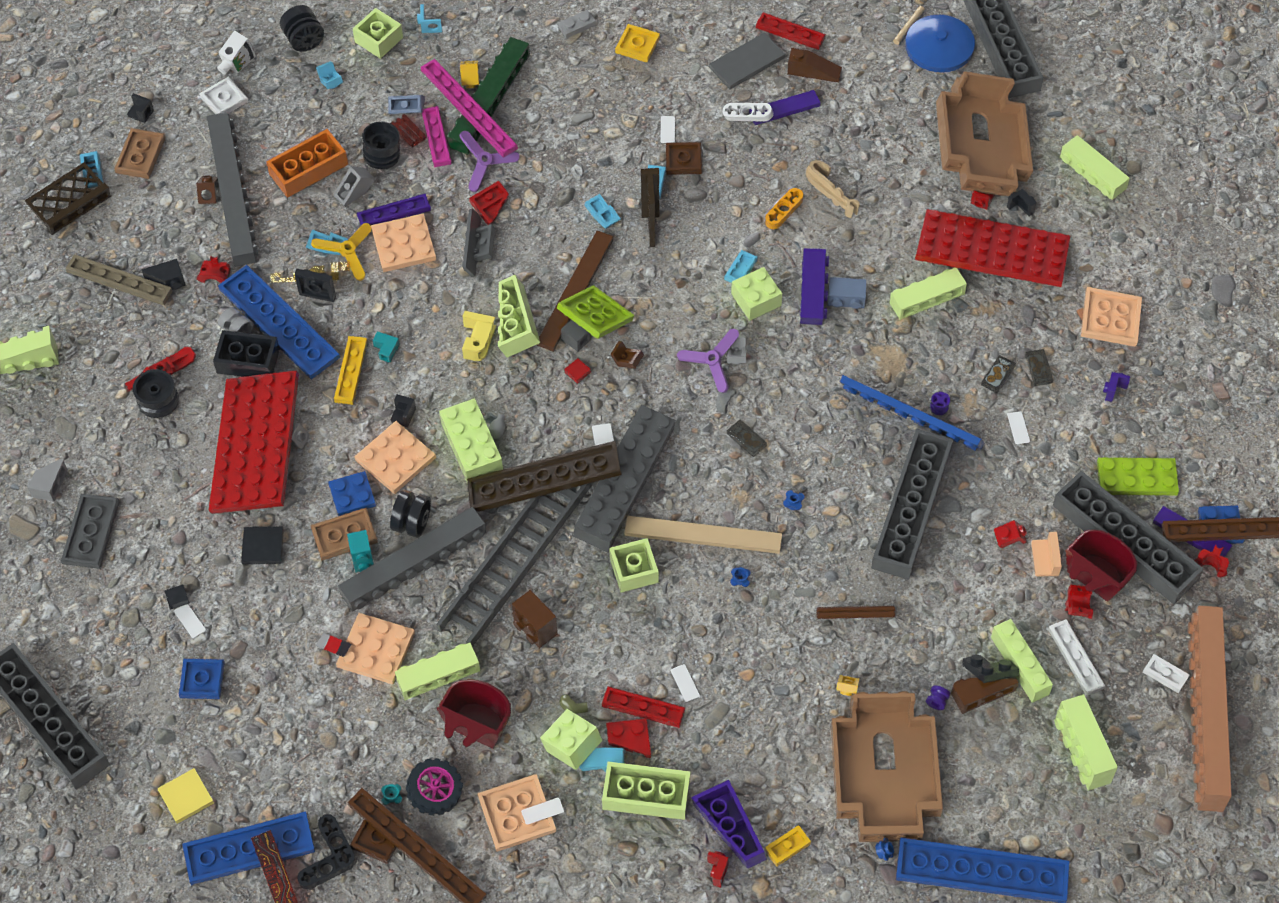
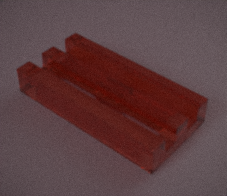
M405 114L402 115L401 119L397 118L396 122H391L399 131V135L412 148L426 139V135ZM399 125H401V126L406 130V132H407L415 141H413V140L399 127Z

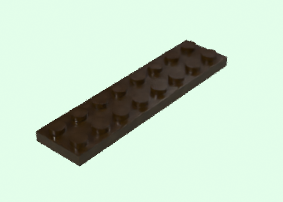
M611 441L467 479L470 508L473 507L476 512L620 476L622 472L616 441Z

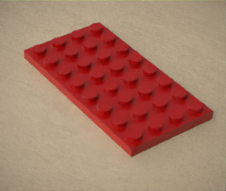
M927 209L915 260L1062 287L1070 235Z
M297 371L226 379L208 509L211 514L284 506L299 373Z

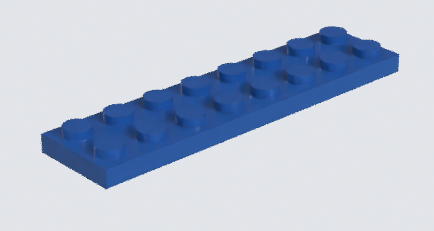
M245 265L218 285L219 290L266 336L277 337L280 350L311 380L340 359V354L248 265Z
M844 375L841 377L840 383L844 385L843 389L853 395H856L858 392L868 402L873 403L875 400L880 407L888 411L892 408L897 415L905 419L910 416L914 423L923 427L927 424L931 431L940 435L944 432L948 438L953 439L957 443L959 440L964 441L963 444L974 451L977 448L982 450L985 444L981 438Z
M900 838L896 880L1066 903L1070 861Z

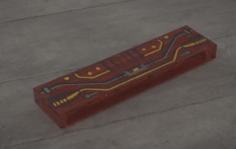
M269 830L252 837V843L274 902L298 903L272 831Z

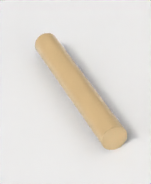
M923 6L917 8L893 40L895 44L898 45L902 41L912 24L924 12Z

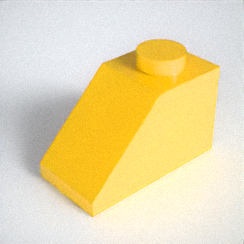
M478 60L461 61V85L465 86V88H476V85H479Z

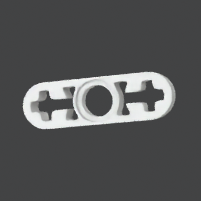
M728 103L722 110L724 117L728 121H769L774 114L771 106L767 103ZM752 109L750 115H744V111Z

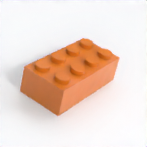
M327 128L271 158L266 163L269 175L288 198L347 166L348 160L346 151Z

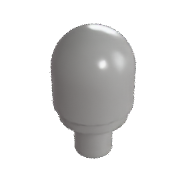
M498 414L497 419H494L490 424L489 431L493 439L501 438L504 433L505 415Z

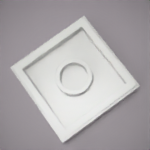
M229 77L200 93V98L215 114L225 112L229 114L249 102L247 96Z

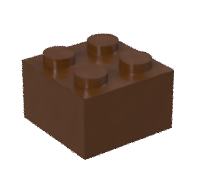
M531 590L512 603L513 624L519 631L522 630L526 634L527 640L532 645L536 644L540 649L558 635L556 616Z

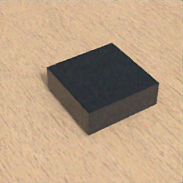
M183 584L164 590L170 610L189 604Z

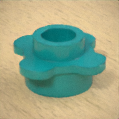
M399 784L384 785L381 788L383 793L382 803L384 805L401 803V786Z

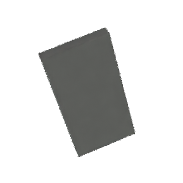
M764 32L711 62L709 68L729 89H732L784 59L785 53Z
M81 493L61 558L62 564L100 569L120 503L119 498Z

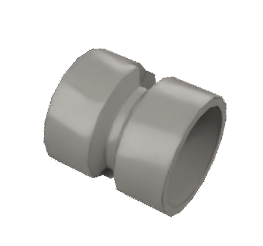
M234 307L226 309L218 319V325L225 331L251 334L253 330V322Z

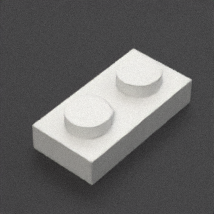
M1153 654L1143 670L1144 674L1177 693L1180 692L1189 678L1188 673Z

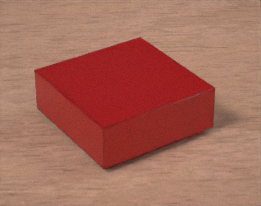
M577 358L564 369V372L578 384L591 373V369Z

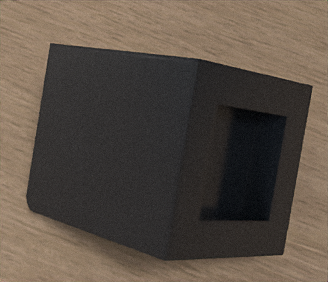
M133 93L131 96L133 106L128 111L127 116L146 123L154 112L150 99Z
M396 394L394 399L395 410L390 419L391 423L397 421L402 426L408 427L416 410L415 400Z

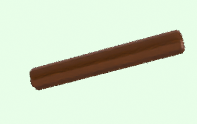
M895 606L817 607L816 616L818 619L895 617Z

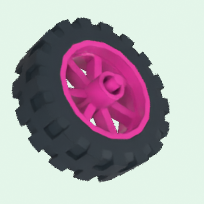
M431 758L426 759L424 762H419L412 769L407 779V798L409 801L411 800V805L414 808L417 807L419 812L423 814L428 813L430 816H434V814H438V816L443 815L444 812L451 811L457 804L462 794V777L460 773H457L456 767L449 765L448 761L445 760L443 762L439 758L431 760ZM432 774L438 775V779H434ZM428 775L430 783L421 780L422 777ZM442 778L445 779L447 784H441L440 780ZM420 785L426 786L428 788L424 791H421ZM449 788L448 795H446L441 789ZM427 793H429L430 795H432V797H431V799H430V798L426 797L425 795H426ZM438 793L443 799L435 800V795Z

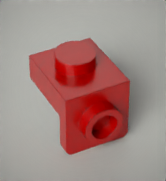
M1015 520L994 529L1000 548L1018 541L1023 544L1027 543L1025 527Z

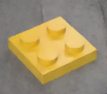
M628 24L615 48V53L647 63L660 39V33Z

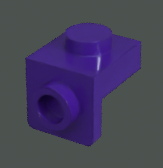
M1112 372L1109 382H1105L1103 392L1106 393L1105 401H1113L1116 387L1127 389L1130 376Z

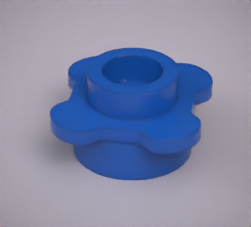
M789 490L786 492V500L783 501V505L790 510H800L802 508L801 502L805 496L803 493H793V491Z
M742 567L733 568L731 570V585L749 586L748 577L751 574L750 570Z
M884 838L883 841L876 843V853L880 859L885 861L893 858L894 853L893 845L889 842L888 838Z

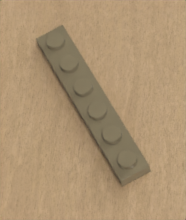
M75 254L66 267L67 273L163 306L173 292L172 288Z

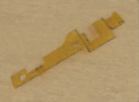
M331 262V274L328 275H331L333 280H339L338 271H350L349 262ZM325 265L313 266L310 271L325 273ZM280 273L270 274L271 283L296 282L295 273H293V277L281 278ZM276 276L280 277L278 281L275 279Z

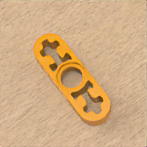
M798 188L790 189L766 214L765 225L769 229L779 228L802 204V190ZM781 206H787L789 210L781 211L779 208Z

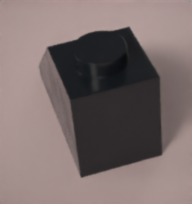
M177 259L141 269L145 279L171 287L172 290L186 286Z

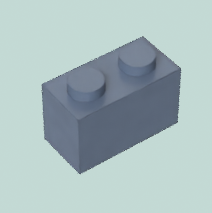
M829 277L827 306L851 307L854 309L865 307L866 279Z

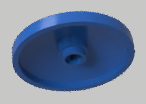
M930 15L912 24L906 35L905 47L910 59L919 67L932 72H951L963 67L970 61L974 53L975 38L971 29L961 20L947 15Z

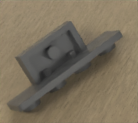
M473 208L469 209L467 217L464 260L462 262L464 271L471 277H474L476 274V264L478 261L493 257L495 227L492 224L480 227L481 217Z

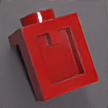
M973 191L970 204L987 210L995 194Z
M709 851L707 862L714 864L710 877L713 878V886L721 888L729 866V857H726L722 852L715 851L713 853Z

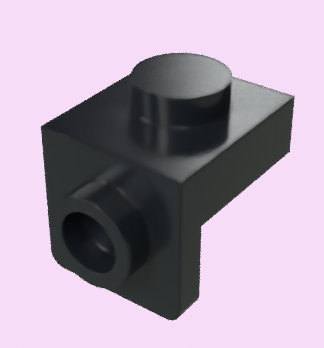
M1021 189L1018 192H1013L1008 197L1007 208L1010 210L1017 205L1028 216H1031L1035 213L1037 202L1034 197Z

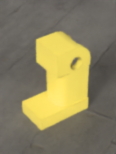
M464 311V327L473 329L471 337H466L462 347L464 359L481 361L486 357L496 329V325H493L495 317Z

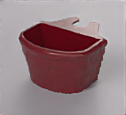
M1092 529L1084 531L1065 550L1067 557L1066 568L1069 577L1073 580H1079L1086 586L1087 591L1095 592L1107 602L1126 586L1137 571V560L1130 547L1118 537L1102 530Z
M465 679L456 681L449 687L443 700L439 703L437 711H439L441 718L445 722L444 735L446 738H451L455 731L466 736L463 740L465 747H469L477 741L494 749L511 716V703L505 694L495 686L480 680Z

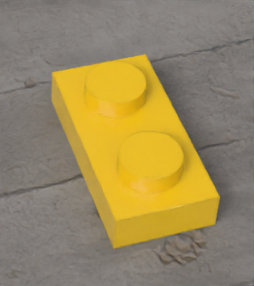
M839 675L836 690L840 691V694L852 696V693L857 694L859 678Z
M798 825L767 845L764 851L777 867L811 845V840Z

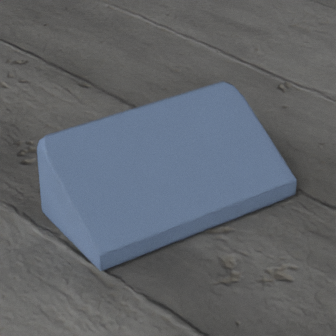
M388 96V114L422 113L425 96Z

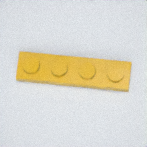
M348 336L334 396L335 403L354 404L368 343L367 338Z

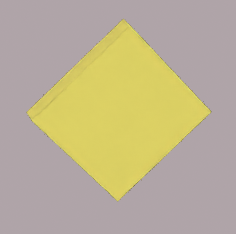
M195 768L157 788L177 824L214 804Z

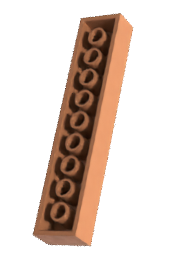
M1198 606L1196 612L1192 613L1191 622L1188 623V634H1191L1188 651L1192 652V658L1189 660V670H1192L1193 677H1190V689H1193L1190 705L1194 707L1191 725L1195 726V733L1193 732L1192 745H1195L1193 764H1196L1193 782L1197 783V790L1194 792V802L1198 804V810L1223 812L1231 798L1223 607Z

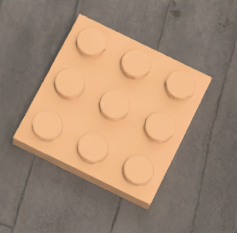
M424 213L371 225L383 272L436 260Z
M1087 287L1085 291L1081 337L1136 347L1138 343L1142 297Z
M395 421L354 457L356 462L392 493L396 494L435 460L436 454Z
M358 613L346 642L352 645L344 657L339 656L336 666L340 669L394 684L396 679L395 671L402 665L415 630Z
M537 774L477 793L496 852L556 832L552 816L526 825L521 812L523 809L546 802Z

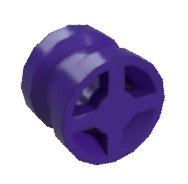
M945 392L934 393L930 403L931 412L935 415L946 414L950 404L949 395Z
M934 685L931 687V695L927 697L926 703L936 710H944L946 707L945 701L949 699L950 692L944 687Z

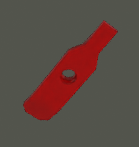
M184 347L177 353L146 367L143 372L164 367L163 371L172 375L194 362L196 354L191 347ZM137 377L125 383L129 391L133 390V384Z

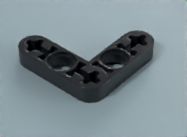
M325 814L320 817L318 826L332 855L302 869L298 873L297 879L303 889H312L350 870L355 865L354 853L336 818L331 814ZM326 821L331 823V827L333 830L331 834L328 828L325 826ZM336 837L343 840L342 844L338 847L331 845V841ZM343 850L346 857L349 858L348 863H345L343 861L342 855L340 853ZM326 864L333 867L332 871L328 874L321 872L322 866ZM314 870H317L320 878L317 879ZM305 875L311 877L309 883L305 880Z

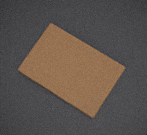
M131 128L115 166V173L149 179L165 141V134Z
M367 508L310 525L322 561L350 552L347 537L349 533L367 530L370 545L378 543Z

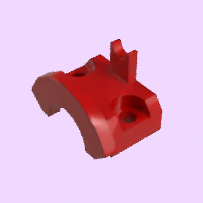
M210 256L211 261L204 260L202 262L201 270L196 280L205 283L207 279H214L222 283L229 278L230 264L219 262L218 256L216 258Z
M1215 545L1213 552L1206 549L1200 551L1198 557L1194 560L1201 567L1211 565L1216 569L1218 577L1227 576L1229 560L1220 556L1223 547L1217 548Z
M1071 584L1067 591L1068 600L1065 602V611H1068L1069 615L1092 619L1093 609L1090 608L1092 591H1087L1086 586Z

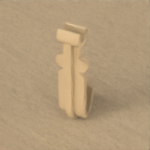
M818 160L810 162L806 169L808 181L827 198H831L835 206L840 205L845 209L846 217L852 218L853 213L857 215L859 202L855 199L849 200L841 188H835V185L825 177L829 176L831 167Z

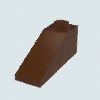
M791 48L787 75L839 83L841 66L809 50Z
M978 678L960 679L954 683L951 695L961 713L964 714L1015 692L1019 682L1017 679H1001L983 683Z

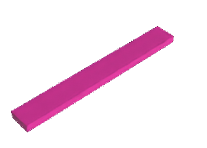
M436 59L421 66V71L503 158L518 149V145Z

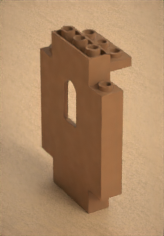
M964 71L961 77H957L954 81L951 92L942 91L936 101L942 170L959 172L961 190L1010 196L1018 188V181L1027 182L1033 173L1026 106L1024 103L1011 102L1008 99V95L1015 85L1014 79ZM973 114H980L986 118L989 141L974 139Z
M907 691L890 694L888 692H879L877 694L859 692L853 694L850 699L851 718L846 716L832 718L831 738L836 819L857 818L859 842L883 841L884 838H888L889 841H900V838L922 840L924 834L922 817H941L943 806L935 716L922 714L914 717L915 693ZM885 733L893 739L895 769L875 770L873 739L877 734Z

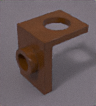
M206 175L197 181L198 204L216 203L215 185L218 182V177ZM203 190H209L212 197L206 200L202 197L201 193Z

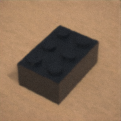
M222 330L213 359L216 373L241 377L274 373L280 351L277 337Z

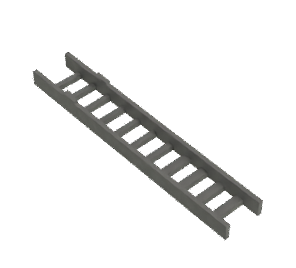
M594 482L581 485L577 493L569 489L556 492L570 500L566 508L544 495L531 498L471 579L460 590L459 595L436 624L437 630L442 632L448 622L453 620L473 632L466 641V644L471 643L473 647ZM539 503L560 516L554 522L533 509ZM527 517L549 529L544 537L522 526ZM517 531L539 543L533 552L511 541ZM506 545L528 557L522 567L500 555ZM495 560L517 572L511 582L489 570ZM484 575L506 587L500 596L478 585ZM473 589L494 601L490 604L488 612L466 599ZM461 605L484 617L477 627L455 615Z

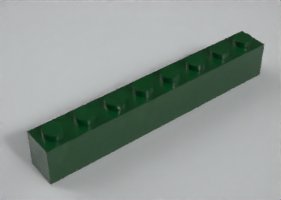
M510 37L507 43L503 44L501 53L495 57L492 67L488 68L484 80L480 81L479 88L472 94L471 97L490 117L494 114L529 57V43ZM461 115V117L457 118L453 130L449 131L447 140L449 148L468 155L470 150L460 139L461 132L468 131L476 141L481 134Z

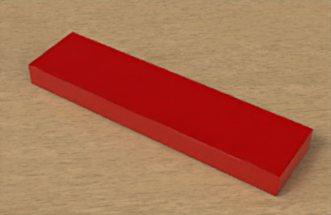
M764 12L756 23L757 29L816 50L820 49L826 34Z
M607 686L602 701V707L644 719L647 718L648 720L680 728L685 713V707Z

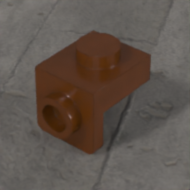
M618 341L611 352V356L618 367L636 369L644 356L641 350L626 348L622 341Z

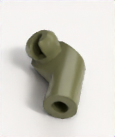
M567 694L560 697L559 703L564 710L568 709L575 714L588 712L587 702L575 703Z

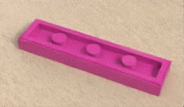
M439 107L423 109L422 117L434 168L451 165Z

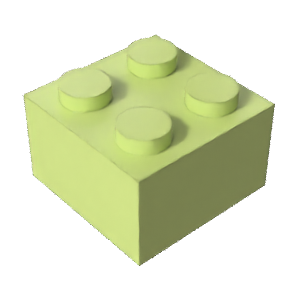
M377 8L353 28L355 43L380 59L403 39L401 24Z
M764 267L732 281L731 294L749 321L782 306V292Z
M648 538L609 548L610 561L620 592L659 583V572Z
M568 709L540 737L548 753L575 770L603 741L596 726Z

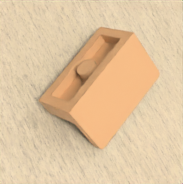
M1049 532L1047 540H1032L1031 542L1035 576L1037 577L1059 576L1062 568L1057 532Z

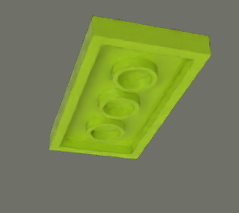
M1098 457L1097 459L1099 485L1111 495L1178 496L1179 488L1175 458Z

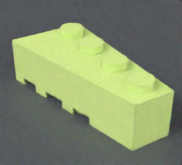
M516 275L500 281V311H498L500 319L498 334L500 335V341H498V347L508 358L539 344L540 340L524 285Z
M49 326L43 327V331L37 333L34 330L27 332V336L22 338L12 337L6 343L0 341V374H11L17 371L33 370L34 368L51 367L59 364L57 344Z

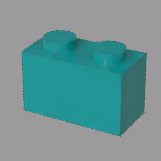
M367 530L347 534L355 573L362 572L374 564Z

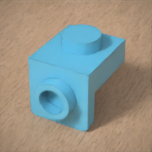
M330 61L316 67L320 81L327 89H334L343 83L342 77L336 72L333 62Z

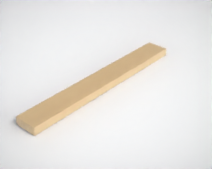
M627 516L624 532L625 536L777 554H780L782 533Z

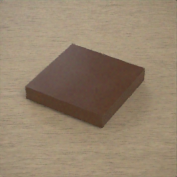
M701 142L666 143V175L702 174Z
M363 820L350 844L351 849L386 864L389 863L397 848L366 820Z

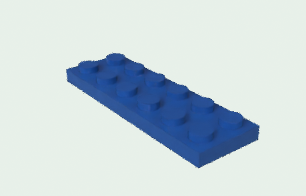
M306 811L183 843L190 884L194 885L262 867V864L263 866L269 865L266 856H258L260 853L267 855L271 864L275 863L272 856L255 844L254 837L259 838V845L274 855L276 861L279 862L277 855L268 850L267 846L263 843L260 837L263 833L269 835V848L278 853L281 861L314 853L315 848Z

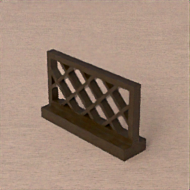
M83 162L26 199L25 203L43 222L49 233L53 235L110 198L111 194L106 183H103L88 165ZM84 169L88 173L87 178L77 177L78 173ZM67 180L73 181L72 187H63V182ZM76 181L86 182L85 188H75ZM89 182L99 185L95 189H88ZM58 190L57 197L48 196V192ZM61 191H70V198L60 197ZM74 192L84 193L83 197L74 199ZM36 200H43L42 207L34 206L32 203ZM46 201H56L55 208L45 207ZM59 202H69L68 207L64 209L58 208ZM44 211L54 212L53 216L48 220L44 218Z
M659 168L641 169L642 218H648L650 247H655V218L660 217Z

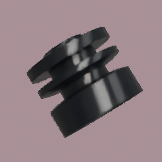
M294 6L288 9L280 18V28L295 51L305 52L314 49L324 38V29L308 6Z
M384 121L369 124L362 133L363 159L366 164L375 169L393 167L400 158L399 131L394 125Z

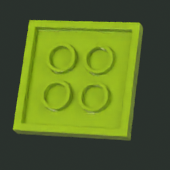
M594 285L559 302L557 309L565 316H568L597 339L630 323L634 318L631 312Z

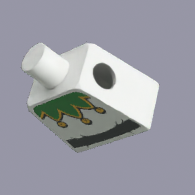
M234 31L219 51L222 63L217 69L225 75L230 69L235 73H239L256 57L248 38Z

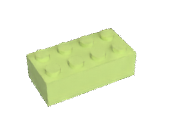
M475 398L439 411L441 424L466 481L469 478L503 470L502 458Z
M1085 695L1061 701L1054 721L1056 728L1061 730L1065 747L1069 748L1072 754L1071 760L1073 765L1078 767L1081 783L1086 785L1088 791L1111 784L1118 767Z
M608 762L602 796V810L685 820L690 787V771Z

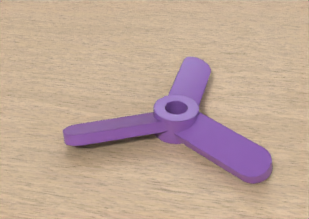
M462 131L460 134V139L477 158V165L469 183V189L472 192L479 190L489 165L519 160V154L515 151L504 158L499 153L490 154L484 152L468 131Z
M730 329L718 345L707 353L681 350L677 353V357L680 361L708 364L717 390L725 393L729 386L721 366V358L737 340L739 332L736 329Z

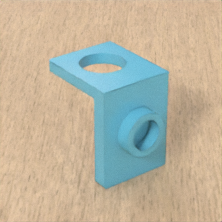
M420 4V14H417V22L421 24L422 33L442 32L441 19L425 20L424 4ZM429 24H436V25H438V27H437V28H430V27H428V25H429Z

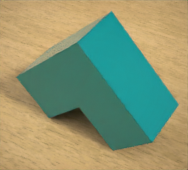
M377 331L373 339L374 347L380 349L378 353L379 359L390 363L400 345L399 338Z

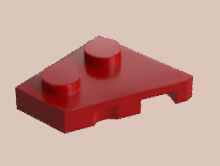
M497 181L470 197L469 202L485 223L490 225L493 224L507 201L509 193Z
M647 718L606 723L608 745L616 748L621 747L625 751L631 753L634 751L643 754L646 758H651Z

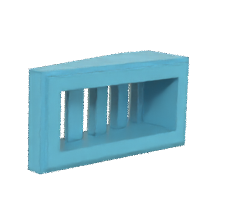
M98 152L80 154L81 164L85 162L89 168L96 167L97 169H92L94 173L97 172L98 175L96 176L103 182ZM84 169V170H82V171H83V176H84L85 178H87V174H88V173H87L86 170ZM89 183L88 188L99 185L97 183Z

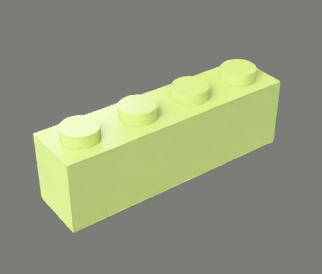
M1078 135L1062 146L1060 158L1074 168L1078 174L1086 178L1090 184L1097 187L1103 195L1113 200L1127 189L1130 178Z
M957 268L947 269L938 275L929 276L925 280L914 282L902 289L894 290L890 296V305L899 320L964 295L967 283Z
M1012 619L994 626L991 639L1003 658L1011 661L1019 668V676L1015 677L1031 702L1033 703L1050 695L1053 684Z
M471 643L460 644L449 651H441L429 659H421L416 664L403 666L395 671V676L404 700H408L480 672V666Z

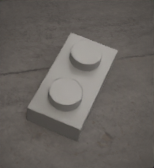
M588 10L558 22V28L566 39L596 26V20Z

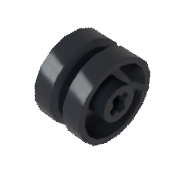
M159 369L148 370L141 373L135 379L133 394L140 411L144 415L151 418H162L171 414L176 409L179 395L174 380L166 371Z
M400 491L392 509L390 529L399 533H403L406 530L407 535L419 538L424 532L429 519L431 498L421 494L415 497L411 491Z

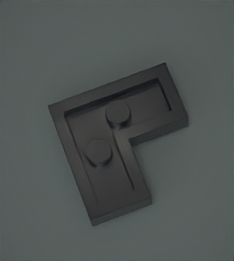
M977 654L963 658L962 666L983 683L1019 676V668L1009 660L990 663L983 656Z

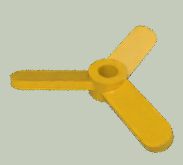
M368 223L362 224L348 240L342 243L315 238L312 239L311 246L317 249L339 252L346 258L355 279L361 281L366 275L355 253V249L371 232V226Z

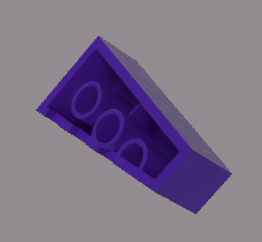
M804 248L800 324L822 325L823 319H827V308H824V301H827L828 290H824V285L828 284V273H825V267H829V256H826V249Z
M729 780L691 797L695 808L747 869L767 860L765 852Z

